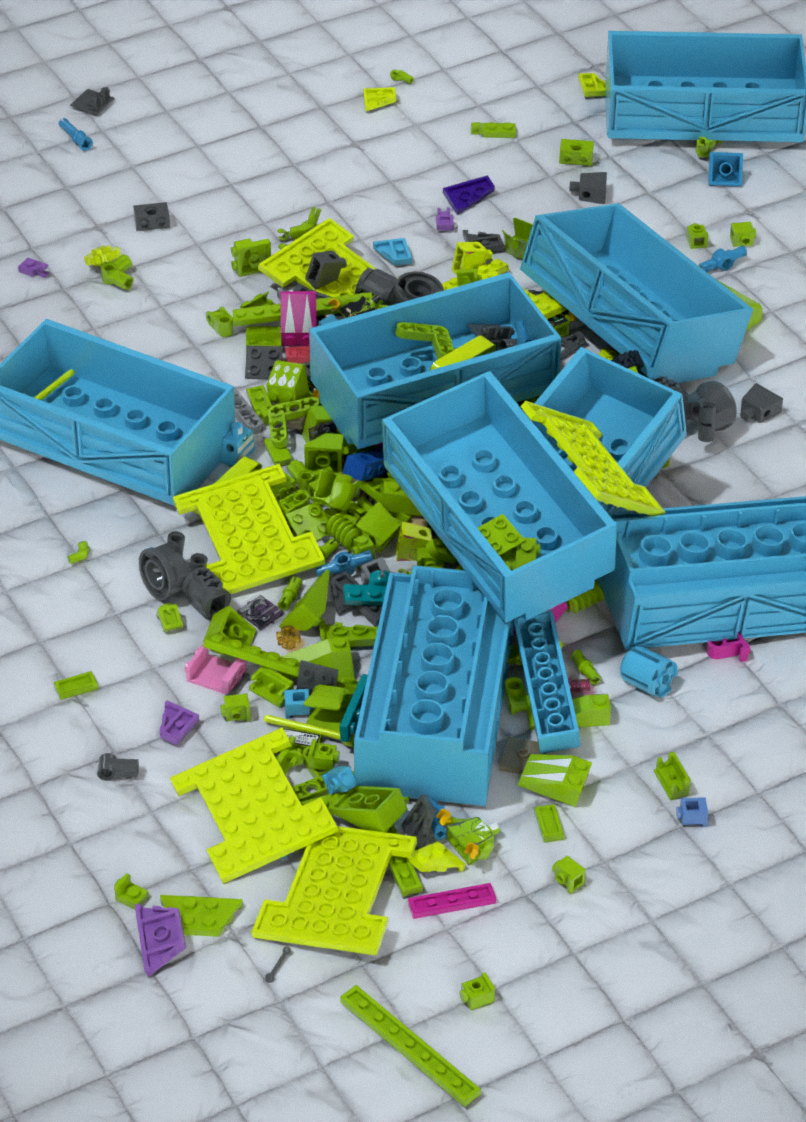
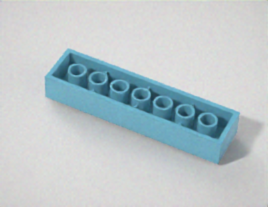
M545 611L528 620H525L521 615L513 619L540 754L581 747L578 724L553 611Z

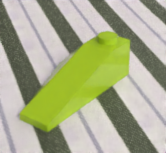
M328 569L313 582L304 593V596L295 604L294 609L286 615L279 625L281 629L308 631L312 626L316 628L322 622L323 618L321 616L326 610L330 575Z
M608 694L582 695L572 699L578 727L610 725L611 706ZM527 712L529 730H535L532 712Z

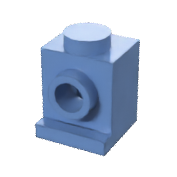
M706 797L681 798L680 807H676L677 819H681L682 825L702 824V827H707L708 809Z

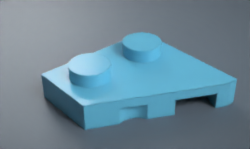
M405 238L373 242V249L395 266L412 264V257Z

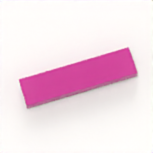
M491 883L408 898V905L413 919L496 904V896Z

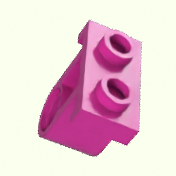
M738 632V639L726 640L724 637L722 641L710 642L708 640L706 652L712 659H723L739 655V661L744 662L748 661L750 646L748 642H745L741 633Z

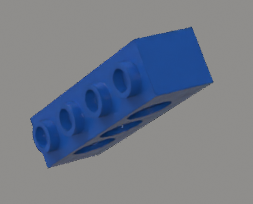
M383 447L348 455L343 473L360 481L387 475V469L384 466Z

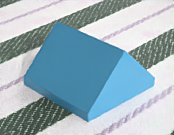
M710 152L708 185L742 186L743 153Z

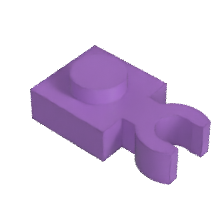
M449 207L445 212H442L440 208L437 209V230H454L453 214L450 215Z

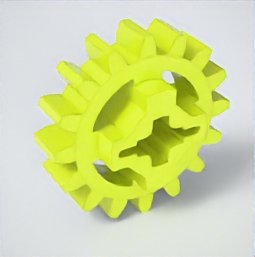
M103 245L91 249V253L84 256V260L88 266L93 264L95 267H101L103 263L113 262L115 258H119L122 254L120 247Z

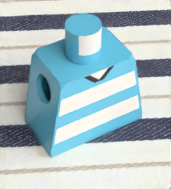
M241 422L232 423V429L222 440L221 463L233 467L241 458L249 457L256 449L253 431L244 427Z

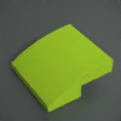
M246 326V350L247 345L281 346V326Z

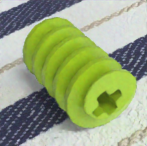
M341 513L333 515L325 526V531L348 551H351V547H353V538L363 534L362 530L357 528L356 525Z
M594 580L593 589L566 601L569 606L566 612L570 613L572 611L573 614H577L579 610L583 611L585 607H591V603L596 605L598 601L602 602L604 595L599 583Z

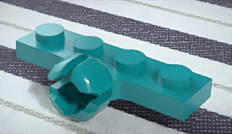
M380 570L372 572L368 585L344 584V605L383 606L389 571L383 570L384 578H381Z
M362 674L340 723V740L342 742H349L351 735H354L356 732L368 674Z

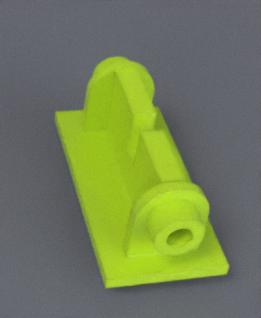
M267 291L264 294H258L251 301H245L241 304L240 308L273 305L274 303L271 299L267 298L269 294Z

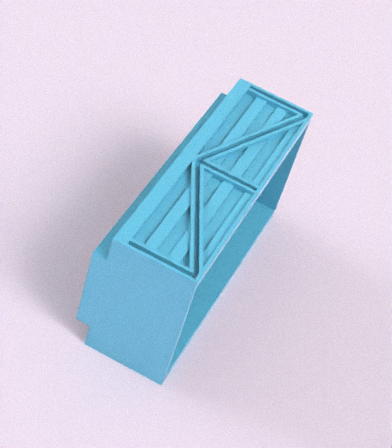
M608 31L605 77L608 138L700 140L699 137H705L707 140L804 142L806 128V61L802 34Z
M617 203L535 216L520 270L620 354L631 350H638L644 363L640 370L651 380L665 377L674 382L682 383L717 375L719 366L735 363L753 308L621 204Z
M510 272L309 329L311 381L319 391L320 403L341 434H344L349 445L355 444L357 449L383 442L382 419L488 371H491L515 402L542 395L560 373L562 338ZM525 320L528 334L533 341L499 351L498 344H495L496 349L492 353L430 370L432 364L438 360L432 342L402 339L396 336L395 330L400 322L443 326L448 330L455 350L477 337L467 324L511 326L515 330L511 339H518L514 323Z
M45 319L0 364V440L174 506L173 496L198 489L221 463L223 437L232 429V423L235 422L234 386L49 319ZM73 369L75 371L74 376L45 399L39 400L34 398L68 370Z
M582 347L579 348L534 403L593 422L602 433V436L599 438L602 445L633 483L645 487L648 486L687 436L683 395ZM533 421L538 430L574 472L577 466L568 460L567 453L557 446L555 438H552L546 432L547 428L541 423ZM598 501L607 513L628 511L623 507L618 508L612 504L607 505L602 501Z
M491 371L382 419L385 468L505 623L521 615L525 620L531 619L593 589L595 579L615 570L617 524ZM501 514L505 515L522 537L537 538L536 544H540V556H536V560L513 571L508 568L478 530V527Z
M806 496L663 508L666 512L665 515L648 516L644 513L639 514L636 511L608 513L617 524L615 570L597 578L626 650H630L635 646L651 648L708 642V640L710 642L722 641L724 637L726 640L738 639V632L741 633L743 639L806 633Z
M413 565L412 574L389 573L354 738V777L358 784L357 786L400 788L403 797L419 799L422 794L432 797L435 801L486 806L509 662L507 661L513 642L514 620L504 622L466 571Z

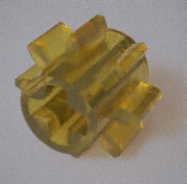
M286 625L281 628V632H276L278 646L281 645L284 649L296 648V643H301L299 629H295L291 625Z

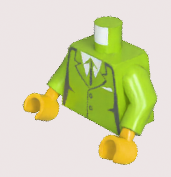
M441 809L436 817L440 819L439 823L442 826L447 825V841L469 866L478 859H488L494 848V835L500 833L498 824L493 822L486 825L480 817L458 819L451 816L448 810Z

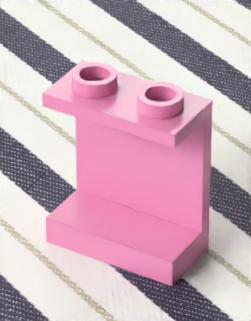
M203 643L200 648L196 649L191 661L186 663L187 682L222 694L230 693L239 683L243 674L246 673L247 661L236 658L234 662H230L208 654V648L203 647Z

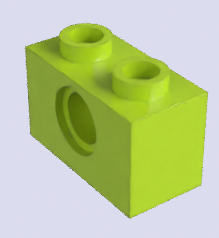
M561 139L559 164L592 166L594 141Z

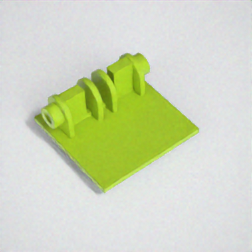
M317 502L285 514L288 519L287 524L290 529L294 530L296 536L312 532L316 541L322 539L323 536H330L325 531V526L329 520L321 505Z
M504 514L478 527V530L499 556L525 542V539Z

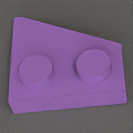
M166 700L162 725L160 727V738L178 745L197 724L199 714Z

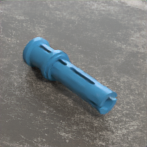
M63 118L65 122L60 120L59 126L72 137V141L79 145L81 150L87 151L92 147V139L86 137L83 131L75 128L66 118Z

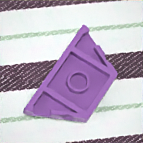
M141 904L135 905L144 970L147 977L151 976L186 948L182 918L178 908H162L161 906L145 908Z

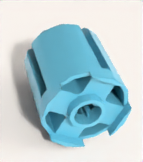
M635 646L630 649L623 657L620 666V675L626 683L661 698L672 689L669 686L673 677L678 676L677 663L643 646Z

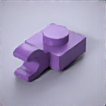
M27 258L18 266L20 273L32 277L37 274L45 278L50 274L48 271H45L48 264L31 258Z

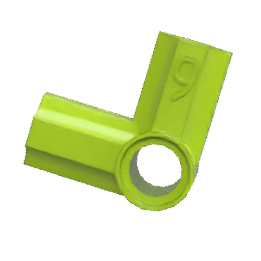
M123 254L113 262H105L101 265L102 281L104 284H115L125 290L131 288L134 279L132 276L124 273L132 267V261L129 256Z
M297 459L291 461L287 466L288 473L298 484V490L308 491V483L317 480L321 470H307L304 464ZM330 466L322 468L333 473V469Z

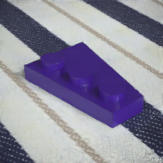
M487 175L444 187L442 193L458 215L494 192L495 186Z

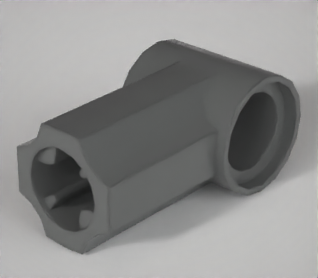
M104 753L99 757L97 776L101 780L110 781L115 776L138 777L139 759H117L115 755L110 753Z

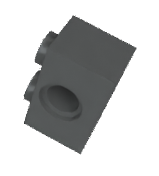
M167 202L133 205L136 231L170 228Z

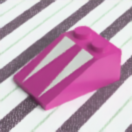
M316 291L280 292L281 346H310L309 329L317 327Z

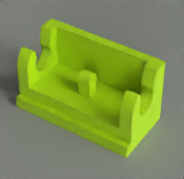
M260 666L250 678L254 682L249 686V691L278 708L285 704L284 690H294L293 681L265 666Z
M675 752L668 754L666 762H663L662 758L659 757L654 773L669 800L689 796L691 780Z

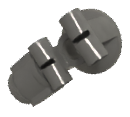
M367 268L359 278L355 294L372 292V297L377 294L383 301L380 305L391 306L434 294L438 291H444V288L437 278L428 273L418 271L407 272L397 279L380 269L373 270Z
M665 377L652 379L683 395L686 427L688 419H691L694 424L698 425V439L700 441H713L715 431L725 430L734 423L737 414L736 403L731 392L722 383L707 381L702 383L696 391L688 394L680 389V384Z
M178 531L168 534L167 543L155 548L144 549L140 553V575L145 587L154 598L163 601L182 591L187 598H190L191 605L207 619H212L213 614L230 604L231 594L223 588L222 581L207 568L208 558L206 555L195 553L191 555L190 562L186 563L183 558L185 542L183 533Z

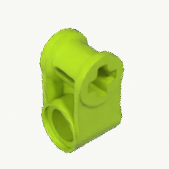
M223 306L213 312H206L208 324L218 335L229 337L233 334V317Z
M297 490L277 502L286 522H288L285 514L310 504L308 491Z
M517 677L508 678L505 682L504 697L510 715L512 716L522 711L531 712L529 697L522 680Z

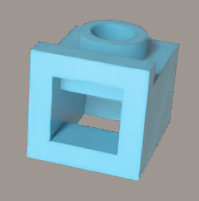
M309 689L284 690L286 719L293 715H310V709H314V707L304 706V701L309 697Z
M337 766L321 775L329 794L347 792L358 785L350 766Z

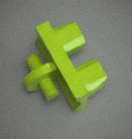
M294 736L289 737L290 747L277 752L279 755H274L285 775L290 767L300 766L305 760L302 754L303 751L295 745L296 737Z

